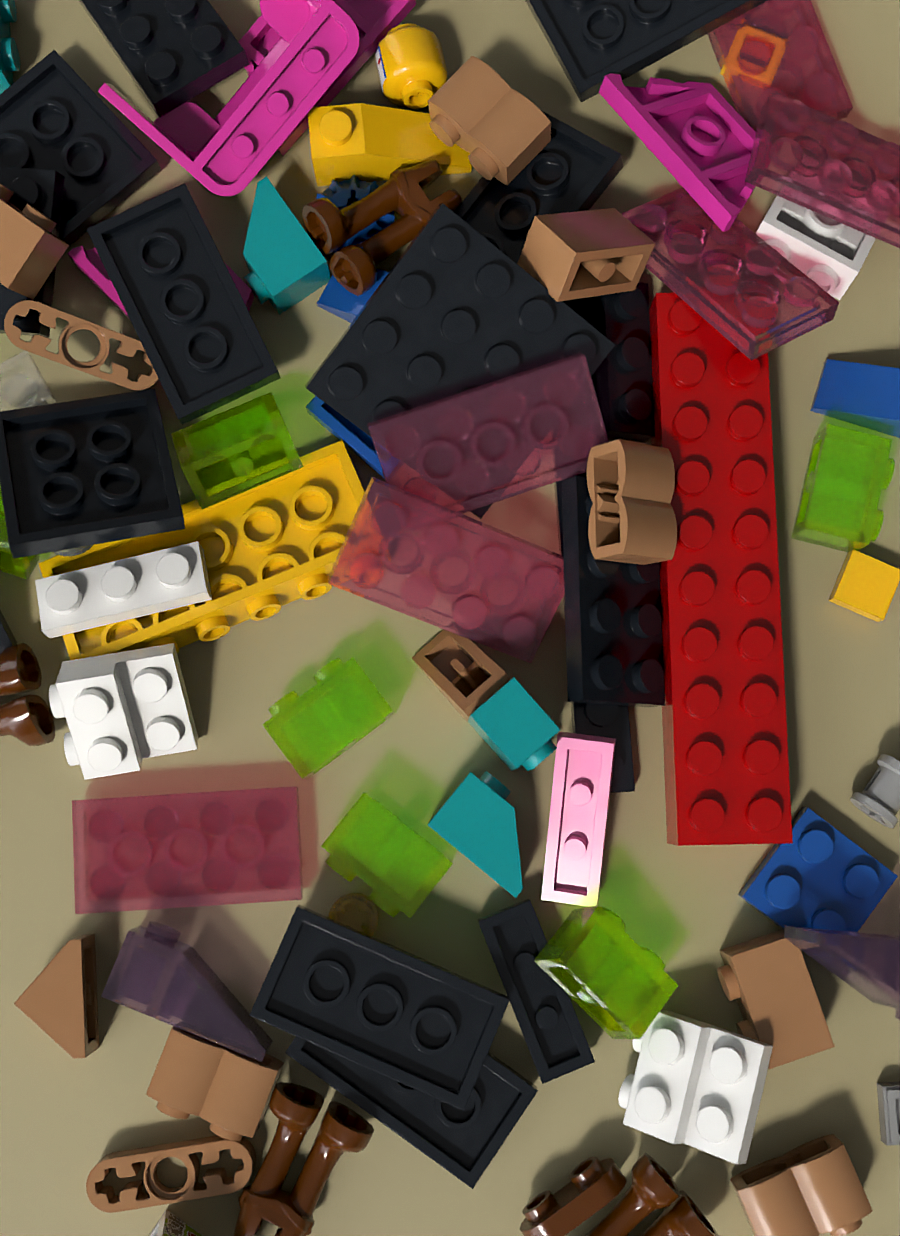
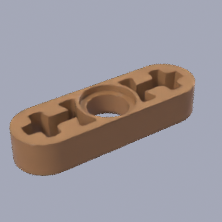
M23 300L15 303L5 315V333L8 339L22 350L131 390L147 389L158 380V376L139 340L33 300ZM30 309L40 312L39 322L53 329H56V318L68 321V324L61 331L58 338V353L46 350L52 339L34 334L31 341L21 339V329L13 325L15 316L26 317ZM80 329L93 332L100 343L97 356L86 362L75 360L69 354L67 348L70 335ZM109 339L119 340L120 344L115 349V352L127 357H133L137 350L145 352L143 361L151 365L149 373L147 375L139 373L135 380H129L127 378L128 369L114 362L110 364L111 371L109 373L100 370V366L106 361L109 354Z
M218 1135L113 1152L104 1156L90 1171L86 1182V1192L90 1202L97 1209L107 1213L231 1194L242 1189L249 1181L255 1169L256 1153L250 1141L245 1137H242L240 1141H232ZM224 1149H230L233 1159L242 1158L243 1164L238 1166L234 1177H227L225 1168L219 1167L207 1169L203 1176L205 1183H198L200 1162L196 1155L197 1152L203 1153L201 1165L219 1161ZM167 1157L180 1159L187 1168L188 1177L186 1183L177 1188H169L163 1185L157 1176V1165L160 1160ZM140 1162L146 1163L143 1175L146 1193L142 1192L143 1180L126 1184L121 1190L120 1195H115L112 1186H103L102 1180L111 1172V1168H116L118 1177L125 1178L136 1176L142 1169Z

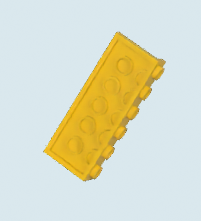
M343 440L181 505L185 529L77 547L38 564L43 578L196 541L204 549L212 600L62 635L70 660L171 643L175 644L176 652L178 653L179 648L198 640L207 642L219 639L230 631V627L249 619L258 621L272 617L281 610V606L300 598L310 600L323 596L331 590L332 585L351 577L355 579L369 577L377 573L383 564L389 562L391 556Z

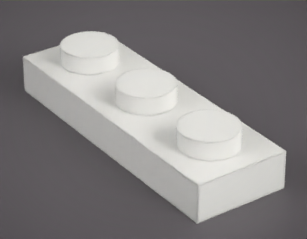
M198 541L35 580L41 629L49 638L212 600L204 549Z

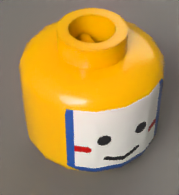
M406 23L392 28L379 42L375 51V58L382 92L386 98L394 104L410 109H421L428 106V100L448 81L441 42L434 32L416 24Z

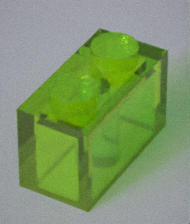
M272 392L171 433L181 469L201 509H205L303 467Z
M827 424L813 439L791 538L844 552H849L853 549L859 551L869 545L870 541L874 542L880 533L884 517L883 510L877 509L881 490H886L889 486L895 468V460L889 458L892 439Z
M339 657L329 662L314 674L313 678L317 682L315 686L300 697L294 690L279 699L268 709L273 717L262 725L302 779L308 780L395 715L389 704L353 657L346 663H343Z
M367 792L360 796L321 845L330 853L325 862L347 881L352 882L358 876L370 885L374 890L369 895V898L394 918L400 911L411 918L453 864L451 859Z
M599 905L574 909L534 961L612 1039H641L678 987V984L664 971L665 964L658 955L648 948L639 946L625 932V923L613 911Z

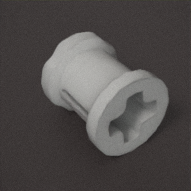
M881 754L877 760L878 770L862 793L855 792L850 801L859 810L878 823L894 828L898 823L895 815L900 809V761L889 755Z

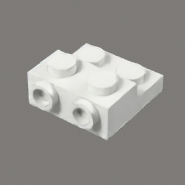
M799 156L746 250L757 255V260L763 268L774 272L785 270L803 280L805 288L811 294L818 297L831 295L840 300L859 273L892 205Z
M174 643L62 662L56 683L49 687L50 707L55 718L66 717L70 732L64 735L66 759L70 766H81L84 780L140 771L143 758L197 750L198 734Z
M650 1009L649 1017L642 1018L638 1022L633 1034V1049L640 1052L635 1075L629 1074L624 1079L619 1092V1105L626 1109L623 1124L672 1144H687L736 1165L745 1164L773 1046L672 1011Z

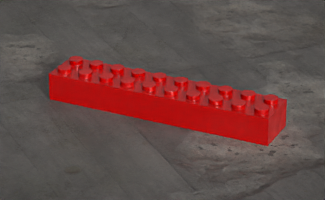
M765 291L656 293L649 308L655 437L651 439V443L653 446L668 448L673 458L675 486L670 504L677 523V543L673 559L659 562L665 706H662L667 844L687 846L793 843Z

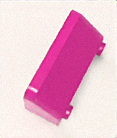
M260 0V10L264 20L281 38L215 119L198 105L187 101L162 117H157L153 122L112 84L104 82L98 92L210 192L219 196L236 195L247 187L352 61L358 51L359 32L351 17L333 0Z

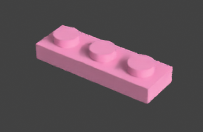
M560 732L557 736L541 900L594 908L598 906L615 755V738Z

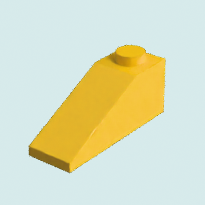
M364 103L312 107L308 112L311 157L317 187L330 186L333 179L338 182L350 180L353 175L366 182L385 181L390 179V174L397 168H409L434 159L439 162L443 170L441 175L472 173V165L468 158L470 153L456 144L452 147L444 144L430 127V113Z

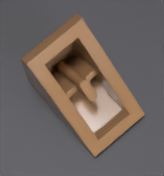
M453 623L448 625L411 658L467 722L474 711L511 680L502 668Z
M86 934L69 940L14 1002L24 1014L74 1059L86 1058L99 1048L95 934Z

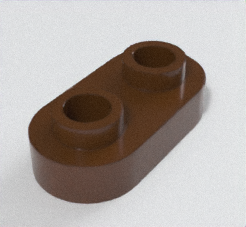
M592 1156L580 1163L570 1173L569 1178L571 1182L555 1194L547 1190L534 1197L522 1211L526 1217L520 1225L522 1234L524 1236H565L610 1203L623 1190L627 1179L614 1160L607 1158L599 1161L597 1156Z

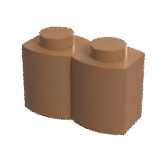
M471 56L428 100L431 119L430 127L434 134L447 146L452 147L456 144L469 152L468 158L471 165L487 180L495 177L500 182L508 185L551 141V121L528 98L511 89L495 70L475 56Z
M622 439L591 447L587 462V487L593 504L589 515L588 537L594 559L639 565L673 559L677 543V523L670 503L675 486V468L668 448Z
M180 1021L171 1028L146 1095L158 1101L156 1108L170 1117L188 1119L190 1114L200 1116L210 1122L209 1129L222 1138L232 1141H240L243 1136L253 1138L260 1128L284 1062L257 1049L232 1042L207 1029Z
M834 1134L802 1144L781 1157L764 1161L738 1173L730 1179L754 1236H818L825 1233H830L832 1236H843L860 1228L863 1223L862 1218L873 1211L844 1144Z

